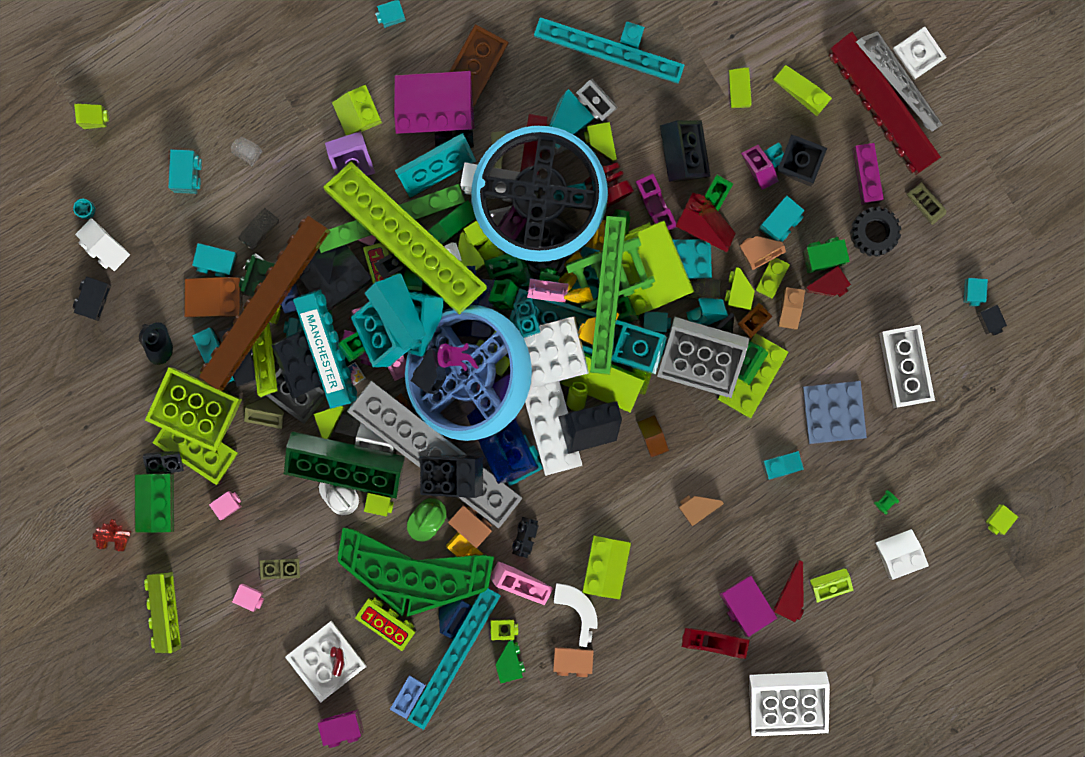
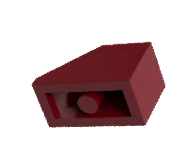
M837 266L806 287L805 291L830 297L836 295L841 297L849 291L847 287L851 284L839 266Z

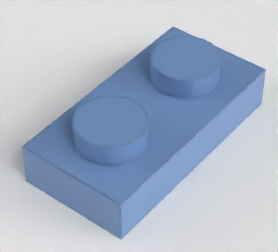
M409 675L390 710L407 719L426 684Z

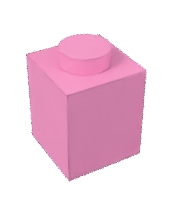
M228 491L209 505L219 520H223L241 508L239 504L241 500L235 492L232 494L231 491Z
M240 584L232 602L254 612L256 608L260 609L263 604V593L245 584Z

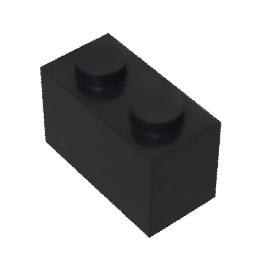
M86 276L85 280H82L79 290L81 292L79 298H76L73 303V309H75L73 313L99 321L111 285Z

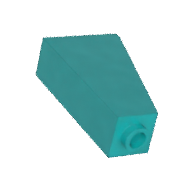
M397 274L375 282L365 292V295L402 350L416 349L422 344L421 340L426 336V333L402 275Z

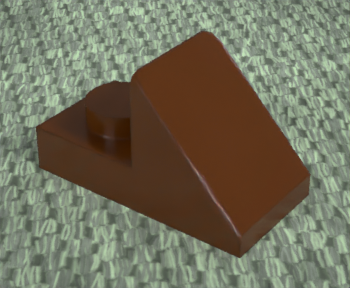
M758 303L738 325L752 338L773 316Z

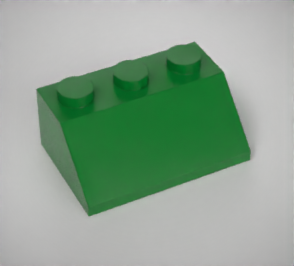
M174 474L135 475V532H174Z

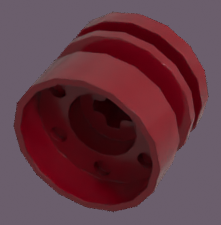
M619 163L603 167L608 188L606 208L634 192L628 180L618 181L624 175L623 171L614 173L621 167ZM590 177L583 182L585 187L592 185Z

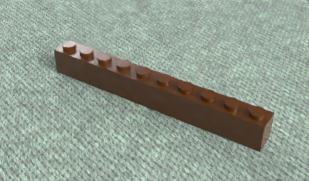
M310 216L301 220L298 225L299 230L288 239V246L278 254L274 267L271 266L267 270L266 278L263 283L260 282L255 288L253 298L246 301L243 307L244 311L241 315L236 316L232 329L223 335V342L213 350L209 363H205L202 366L199 377L217 390H224L330 233L329 229Z

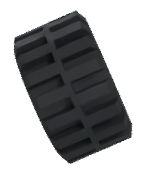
M871 207L860 213L855 218V221H853L852 229L850 230V234H852L851 240L852 242L854 241L855 248H859L862 254L866 253L867 256L877 257L888 253L898 244V240L901 238V226L898 224L900 221L894 217L895 214L893 212H888L889 209ZM871 221L880 222L885 227L886 237L880 243L872 242L866 236L865 228Z

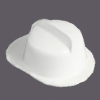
M320 482L319 492L332 511L339 515H349L356 510L359 504V496L356 490Z

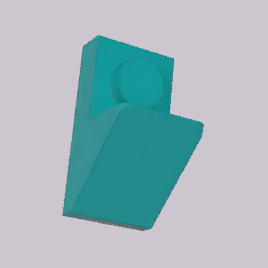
M699 298L700 307L686 312L689 321L705 326L728 317L723 299Z

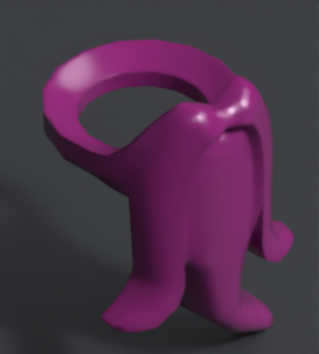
M468 343L463 347H452L448 344H441L439 347L438 363L441 367L461 366L466 371L468 366L462 362L466 360L474 368H479L471 355L463 353V351L468 350Z

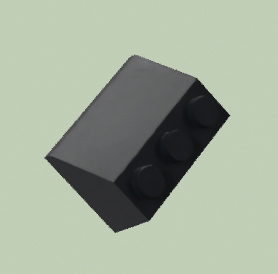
M676 120L660 125L669 182L711 177L702 120Z
M617 401L558 416L568 454L617 441L622 422Z

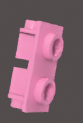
M530 279L527 298L566 303L564 296L568 293V284Z

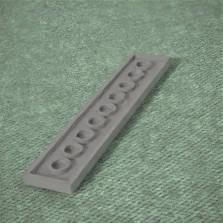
M373 381L369 382L347 410L349 414L418 467H420V456L467 455L441 434L434 431L422 419ZM483 468V495L477 498L459 497L497 528H500L522 500L520 495L485 468Z

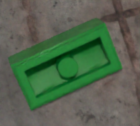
M749 341L738 379L750 385L766 359L768 351Z

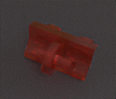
M111 519L110 524L103 523L102 528H96L95 533H93V540H96V548L107 549L109 541L115 542L114 550L124 551L131 538V531L122 530L123 526L116 525V519Z

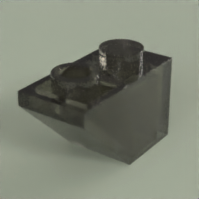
M707 278L689 279L694 292L679 298L682 300H699V298L720 299V280Z

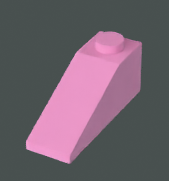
M499 561L491 573L490 580L496 587L542 605L546 604L553 590L551 586Z

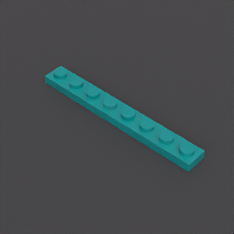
M541 17L534 33V37L679 84L685 66L684 64Z
M489 588L479 594L407 721L423 730L425 729L501 597L500 594Z

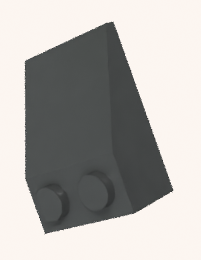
M276 359L274 365L278 391L266 396L305 424L326 397L325 392L320 387H317L297 398H292Z

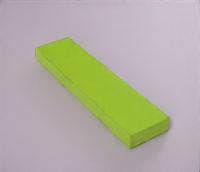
M269 323L252 347L257 395L260 397L278 391Z

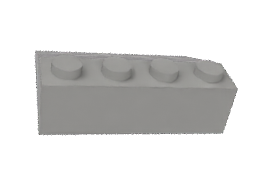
M674 317L657 377L731 398L746 355L749 338Z

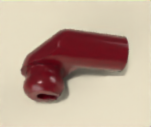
M332 647L330 656L335 657L332 675L341 676L344 666L343 650L340 647Z

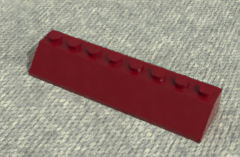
M850 32L830 48L828 56L833 64L837 63L841 69L839 72L845 80H849L854 94H859L863 100L861 102L863 107L867 111H871L875 124L883 128L885 138L889 142L892 141L896 148L894 150L900 158L903 157L907 162L905 165L909 172H914L917 175L940 159L941 156L881 71L856 43L858 41L857 37L853 32Z

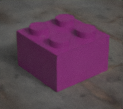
M358 710L324 718L317 723L323 746L328 745L329 748L339 746L345 740L348 743L358 741L364 733Z

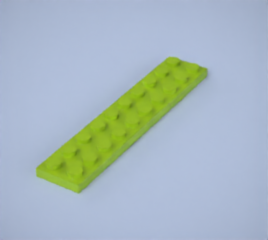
M352 162L346 165L323 187L334 200L439 297H442L459 315L487 289V286Z

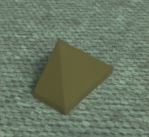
M266 397L246 405L244 422L282 429L284 412L274 401Z

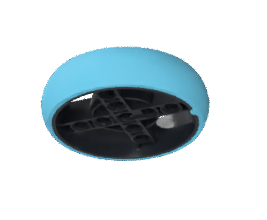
M530 126L506 134L485 152L473 177L471 196L476 220L484 234L494 245L505 253L519 259L542 262L566 257L580 249L593 237L606 212L608 188L600 161L581 139L559 128ZM538 141L535 165L522 170L514 180L489 177L496 162L506 152L518 145ZM555 144L567 148L583 162L589 172L593 191L569 188L564 177L556 169L552 168ZM542 151H548L551 156L549 159L543 160L539 155ZM545 170L548 176L545 179H540L537 177V172ZM498 184H504L506 191L498 193L495 188ZM519 186L524 187L526 190L522 196L515 193V189ZM538 189L545 193L541 198H537V195H534V192H538ZM556 192H562L565 197L563 200L557 201L553 195ZM576 194H580L583 196L584 201L577 204L573 201V197ZM486 197L511 200L518 214L527 219L524 244L512 240L498 228L490 215ZM565 207L590 211L582 227L573 236L561 243L541 247L545 222L558 217ZM539 208L543 213L541 217L536 218L532 216V210ZM533 227L538 228L540 234L536 237H532L529 234V230Z

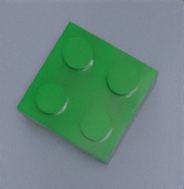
M839 237L828 239V241H825V244H820V241L810 243L802 251L807 274L844 266L850 262L845 239L839 240Z

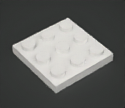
M575 317L540 325L541 333L524 338L531 358L532 388L589 373L582 342L578 338L579 334Z
M332 621L285 657L320 703L367 667ZM332 647H340L343 650L344 666L341 676L332 675L335 657L330 656Z

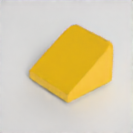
M588 287L573 289L564 296V299L575 303L593 301L590 288Z

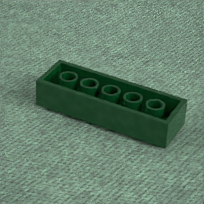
M291 432L286 447L284 475L397 499L405 456Z

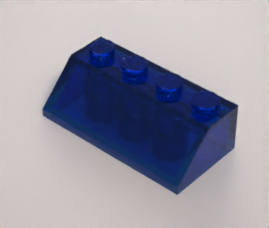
M478 408L467 415L470 425H476L486 420ZM516 419L512 420L505 428L494 435L478 439L498 484L513 481L538 469V465Z

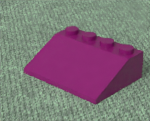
M471 71L395 75L394 117L396 134L475 129Z

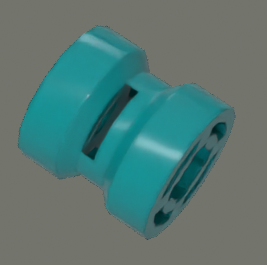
M780 142L764 151L774 168L778 167L784 154Z
M83 198L74 203L73 211L78 217L87 220L93 218L96 213V207L92 202Z

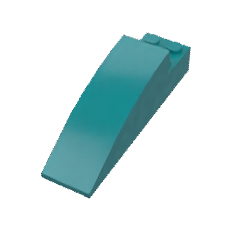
M519 289L515 303L529 299L527 298L528 291ZM533 299L539 326L575 317L579 331L582 323L585 324L588 319L596 317L594 312L563 302ZM514 308L509 320L519 329ZM616 320L612 362L656 374L667 337L663 334ZM581 340L584 353L592 355L593 345Z

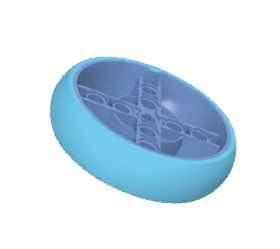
M469 305L460 315L452 308L442 311V318L427 348L428 350L435 345L439 349L441 344H446L447 339L449 340L448 345L463 347L465 344L461 343L451 326L464 320L485 322L497 332L481 346L468 344V350L463 351V353L469 354L475 359L479 367L478 369L474 368L466 360L462 361L468 366L466 371L461 366L445 367L446 379L437 394H428L410 381L414 370L422 362L423 356L408 353L406 359V389L416 413L434 431L456 440H478L501 431L522 409L531 385V358L521 333L505 316L490 308L479 305ZM495 345H497V350H496V352L494 351V346H495ZM508 353L510 380L505 397L501 401L492 388L496 377L495 364ZM481 357H483V363H482V364L480 363ZM478 384L480 385L479 391H477ZM455 399L465 402L473 401L486 420L476 425L461 426L448 421L440 412ZM488 400H490V406H489V407L487 406Z

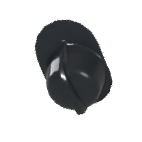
M161 322L148 325L143 324L138 337L147 358L155 365L166 363L173 353V344L166 326Z

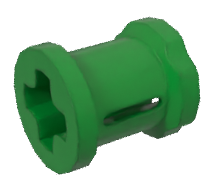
M889 490L885 491L886 494L878 502H874V505L884 515L888 514L887 511L895 503H899V500Z

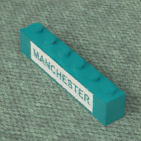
M320 289L296 297L293 301L330 409L352 403L357 399V389L352 384L351 372L346 366L345 356L338 347L339 337L337 332L334 331L333 319L327 310L325 296Z

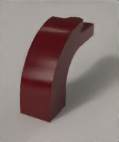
M685 628L681 647L746 659L750 640L702 629Z

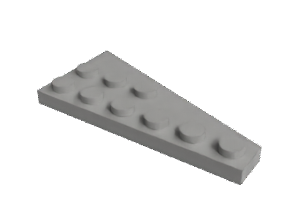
M878 31L856 41L882 72L888 83L893 85L920 117L928 130L930 129L932 132L942 126L938 117Z

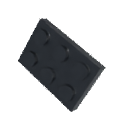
M304 330L271 345L292 398H297L322 385Z

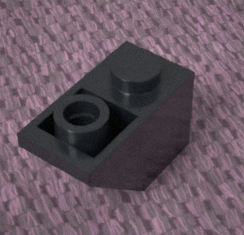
M429 348L425 352L422 362L414 370L413 377L410 380L428 394H437L446 379L445 368L441 367L438 363L439 349Z

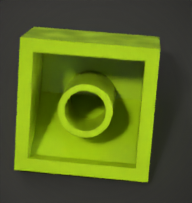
M366 85L349 91L332 102L346 136L359 131L363 132L382 123Z

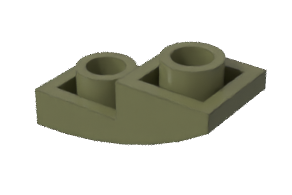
M299 559L259 560L260 580L300 578Z

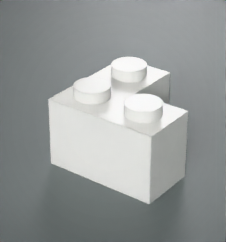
M92 218L75 234L80 239L78 243L93 258L97 256L99 258L98 262L106 269L110 267L115 271L130 256L125 248Z

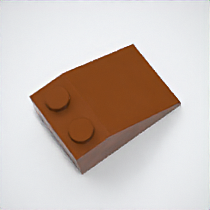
M241 278L185 279L184 317L236 318L237 315H241L243 295L241 294V288H239Z

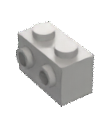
M590 79L576 92L579 95L578 100L584 106L588 105L592 110L590 113L597 120L604 121L618 108L593 79Z

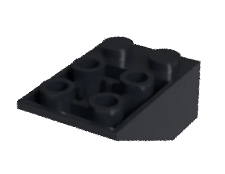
M420 456V494L477 498L483 495V456Z

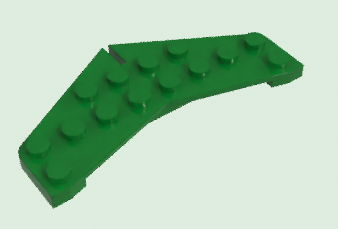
M347 527L342 529L338 552V562L402 616L405 612L406 600L410 599L407 617L485 592L490 584L495 557L483 554L414 560L355 529Z

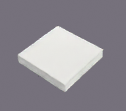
M923 27L893 48L914 80L947 58L926 27Z

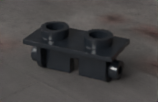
M452 130L435 133V146L438 147L456 137L452 136ZM456 130V136L463 133L470 148H474L473 130Z
M522 517L517 527V537L512 544V554L525 558L531 555L534 542L529 541L528 538L536 537L539 527L537 525L538 521Z

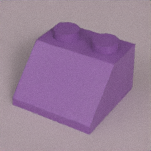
M361 131L325 143L335 175L350 162L358 167L366 176L375 174Z

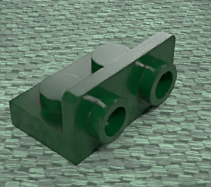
M252 255L251 260L247 259L245 264L246 275L241 277L239 282L241 294L253 298L255 288L260 282L263 283L267 270L271 266L274 267L275 263L258 259L255 255Z

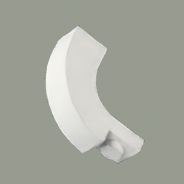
M556 583L554 603L571 606L579 613L582 622L579 646L587 647V643H591L592 631H589V628L597 629V615L593 604L579 589L570 585Z

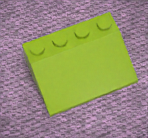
M665 221L625 235L624 241L639 236L641 246L638 247V253L647 277L654 276L655 278L652 287L644 290L640 287L634 290L635 293L629 295L636 315L648 312L694 292ZM627 251L623 252L622 266L629 284L641 281L631 254H628Z
M168 367L145 421L216 452L242 399L224 390L219 391L210 384L173 367Z
M173 572L147 575L144 584L145 590L149 591L147 609L151 610V618H149V627L153 629L151 646L155 648V653H173L181 649Z

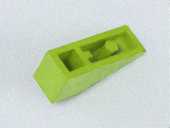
M787 65L773 79L816 116L832 99L817 85Z

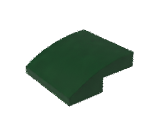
M507 253L484 261L491 279L512 280L518 289L529 286L530 279H535L526 260Z

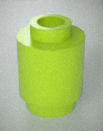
M574 382L569 388L566 405L573 411H579L585 407L588 395L585 383Z

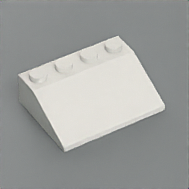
M827 672L749 675L751 736L828 733L829 680Z

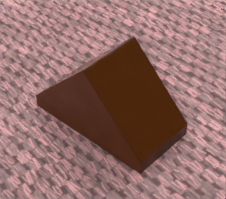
M655 415L637 422L651 458L669 451L664 434Z

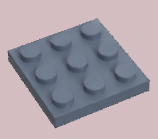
M861 381L803 387L809 444L867 438Z

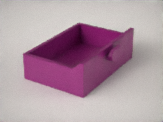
M752 576L744 578L719 594L729 609L727 615L730 620L737 622L745 637L751 636L778 619Z

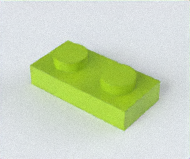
M778 258L770 260L755 291L773 299L790 264Z

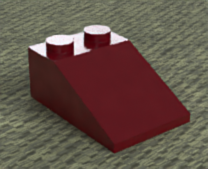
M692 193L676 224V227L725 252H728L736 234L714 205L701 194Z

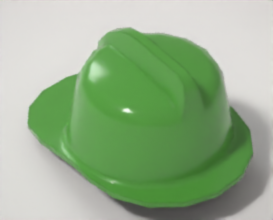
M429 498L423 500L407 522L409 535L417 541L430 540L446 519L447 511L445 505L437 499Z

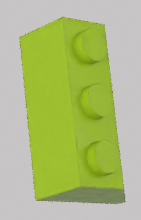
M593 535L582 593L620 599L631 546L630 542Z

